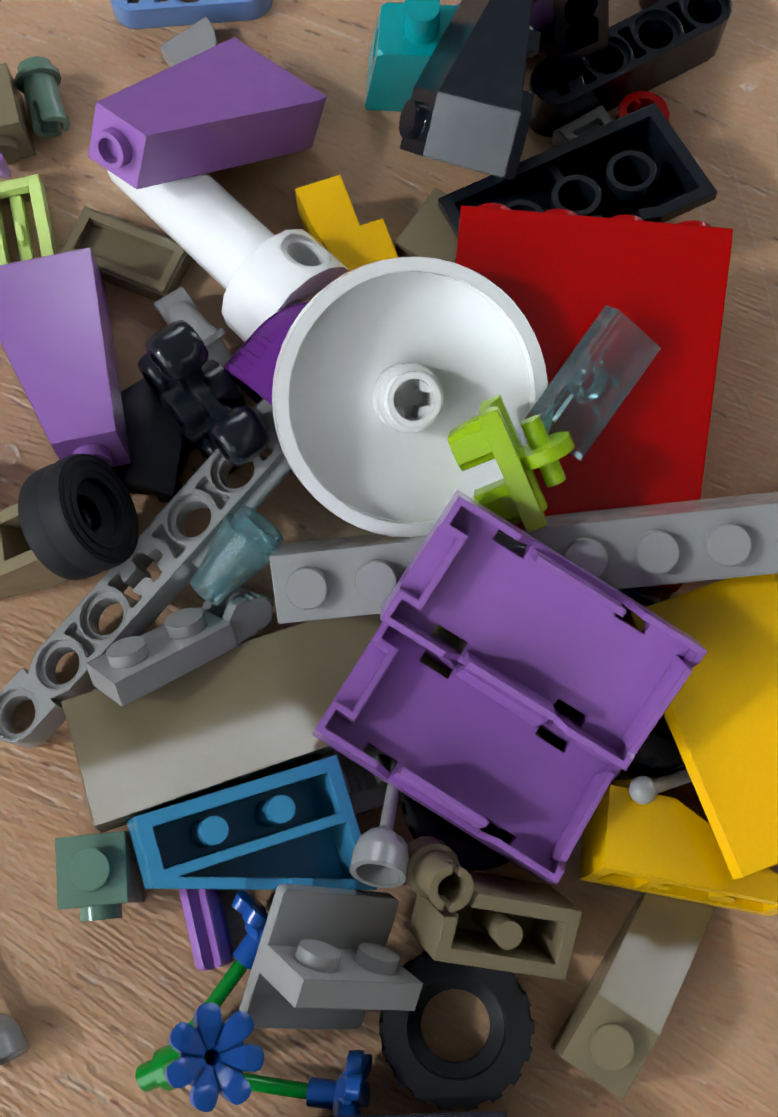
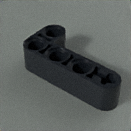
M639 0L642 11L609 27V47L557 70L548 59L535 66L529 84V92L534 93L529 127L536 134L543 137H553L555 130L601 105L609 112L618 107L624 97L632 92L649 91L708 61L715 55L732 12V1Z

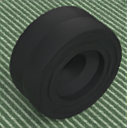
M90 454L70 455L56 461L54 464L35 471L23 483L18 498V514L23 534L37 559L55 575L68 580L87 579L121 565L134 553L138 543L139 525L133 500L118 474L101 459Z

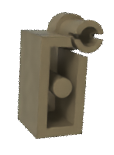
M421 836L408 844L409 864L405 882L417 894L409 931L434 961L559 980L566 979L582 911L549 884L466 870L460 866L457 855L442 840L433 836Z

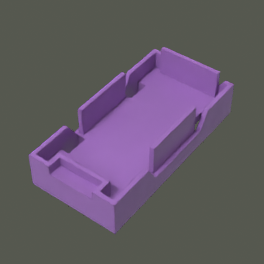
M456 490L383 604L380 615L381 621L438 656L457 660L465 665L468 670L550 719L565 734L625 771L692 673V667L698 665L708 652L689 634L459 490ZM498 530L526 544L524 554L520 556L509 549L508 546L493 539ZM621 604L644 620L645 627L642 631L615 615L616 613L623 617L627 612ZM439 624L465 640L466 643L463 642L460 648H458L433 631ZM560 699L585 716L580 715L575 720L554 707V704Z
M383 621L311 734L540 881L558 884L564 873L566 861L609 784L622 769L565 734L550 719L468 670L465 665L457 660L438 656ZM422 655H426L450 671L447 676L448 678L420 662L419 660ZM538 728L563 743L562 751L535 735ZM367 744L378 750L380 754L396 762L394 767L388 771L380 762L364 753L363 751ZM491 822L494 824L493 826L504 830L513 838L510 843H505L501 839L481 831L480 828H486L487 824Z

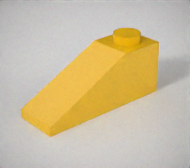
M615 780L610 783L583 831L579 880L768 917L778 914V874L770 868H766L743 878L733 880L712 828L707 821L673 797L657 794L654 801L649 804L641 805L634 802L629 794V785L632 780Z

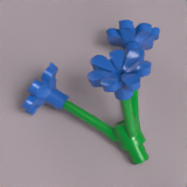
M239 890L232 903V908L243 915L242 918L245 920L247 935L233 952L236 960L206 1001L195 1010L192 1020L189 1023L180 1022L173 1028L168 1039L169 1045L157 1049L151 1060L137 1067L135 1077L138 1086L143 1091L149 1092L159 1087L171 1091L189 1084L192 1086L189 1093L190 1104L203 1112L213 1110L217 1103L218 1093L226 1101L234 1105H240L250 1097L251 1092L306 1099L307 1107L333 1110V1116L361 1115L359 1106L367 1108L370 1102L369 1084L365 1080L368 1078L373 1064L372 1054H365V1050L349 1051L345 1071L339 1075L337 1080L311 1076L309 1083L243 1073L260 1070L264 1061V1053L260 1046L254 1044L244 1045L243 1042L253 1031L254 1021L248 1013L239 1010L225 1022H222L220 1007L246 973L247 969H252L269 913L266 912L264 905L253 898L252 895L246 891Z

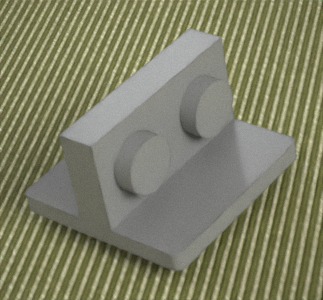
M280 884L274 894L239 1010L245 1011L252 1017L254 1028L357 1029L362 1024L366 1010L415 1011L423 983L399 964L400 957L396 952L386 947L399 901L390 893Z

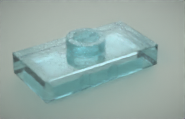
M605 305L525 419L534 415H540L548 435L568 431L575 445L568 454L582 460L661 348L619 309Z

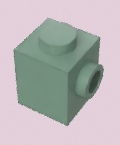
M128 831L55 838L58 910L80 909V922L122 918V904L144 902L143 882Z

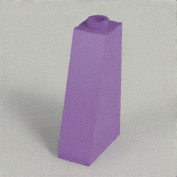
M234 37L97 101L88 157L135 189H142L305 151L313 146L327 96Z
M91 248L0 265V343L59 460L74 454H90L101 459L111 468L131 464L106 285Z

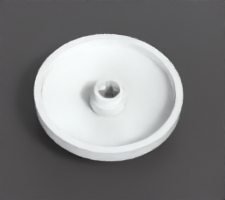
M398 257L366 264L343 274L324 287L302 309L291 325L277 358L272 388L273 418L282 451L291 469L304 487L325 508L342 520L373 533L392 537H420L429 534L456 490L461 491L474 500L473 496L476 489L504 479L496 459L462 471L448 444L447 439L450 431L468 419L477 416L481 402L501 394L522 446L528 444L520 423L529 417L540 415L545 426L548 409V380L542 351L533 329L518 306L502 289L479 273L454 262L428 257Z

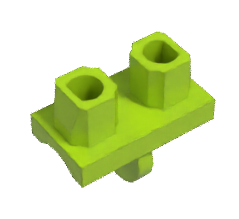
M500 394L481 402L478 415L450 431L447 440L454 458L462 471L496 459L504 479L476 489L473 496L474 500L512 524L522 521L527 533L547 526V520L543 512L547 509L548 505L533 469H540L547 487L564 482L566 477L558 459L571 452L575 445L568 431L548 435L540 415H534L520 423L528 441V444L522 446Z

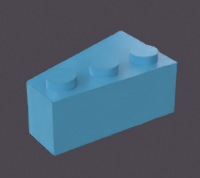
M337 755L145 813L126 821L144 889L276 890L280 884L284 883L351 890H378L377 887L359 882L349 871L353 849L361 833Z

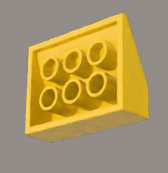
M778 573L726 578L646 607L695 638L708 651L701 662L692 667V673L663 714L733 880L778 864ZM634 612L623 617L630 625L640 631L645 627L644 620Z

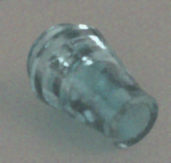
M242 506L235 515L226 514L199 569L189 580L190 585L206 601L214 605H221L229 594L270 564L269 556L284 540L282 534L267 518L248 506Z

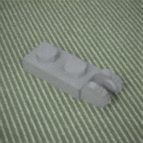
M232 581L230 584L225 583L223 588L218 586L208 592L202 608L199 606L197 608L178 610L170 614L165 619L163 625L141 636L119 639L108 646L106 653L86 662L93 686L123 707L238 647L237 644L256 635L258 630L263 631V628L265 626L268 627V623L272 621L271 617L274 614L272 608L274 606L270 604L271 600L266 598V596L254 592L250 594V589L238 582L237 584Z

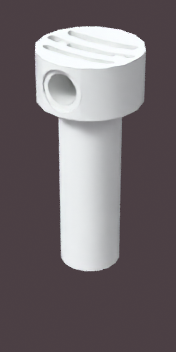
M107 171L115 185L226 289L223 296L222 315L226 324L244 342L273 314L295 304L310 302L329 283L350 271L321 243L303 229L285 230L274 235L208 173L135 189L110 171Z

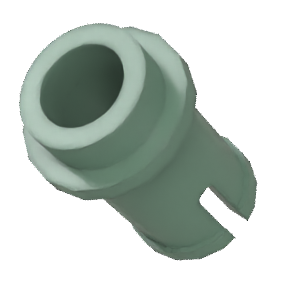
M35 56L21 61L17 67L18 73L14 80L17 89L25 95L34 134L43 138L61 135V129L67 131L70 127V122L65 113L58 89L61 82L59 69L52 65L51 61L45 57Z

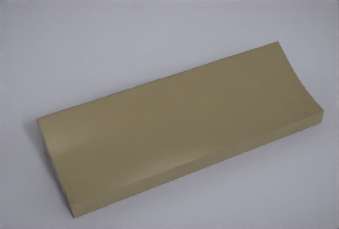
M381 614L307 621L237 644L238 647L123 707L99 689L61 701L94 827L103 833L126 825V821L133 817L250 782L337 751L311 734L381 625ZM438 624L433 632L459 647L460 637ZM422 655L419 660L420 662L448 678L447 676L450 672L448 669L426 655Z

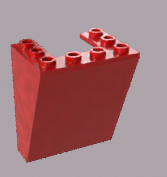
M486 203L477 207L461 205L455 263L467 267L493 282L514 301L526 317L538 340L546 366L548 409L545 429L548 435L568 431L575 445L571 452L558 459L566 477L564 482L547 487L540 469H533L548 505L547 509L543 512L545 516L701 500L732 249V228L711 227L708 223L698 220H688L677 224L644 221L638 216L628 214L603 218L580 216L566 209L533 212L511 210L509 207L498 203ZM684 583L638 587L635 589L677 592Z

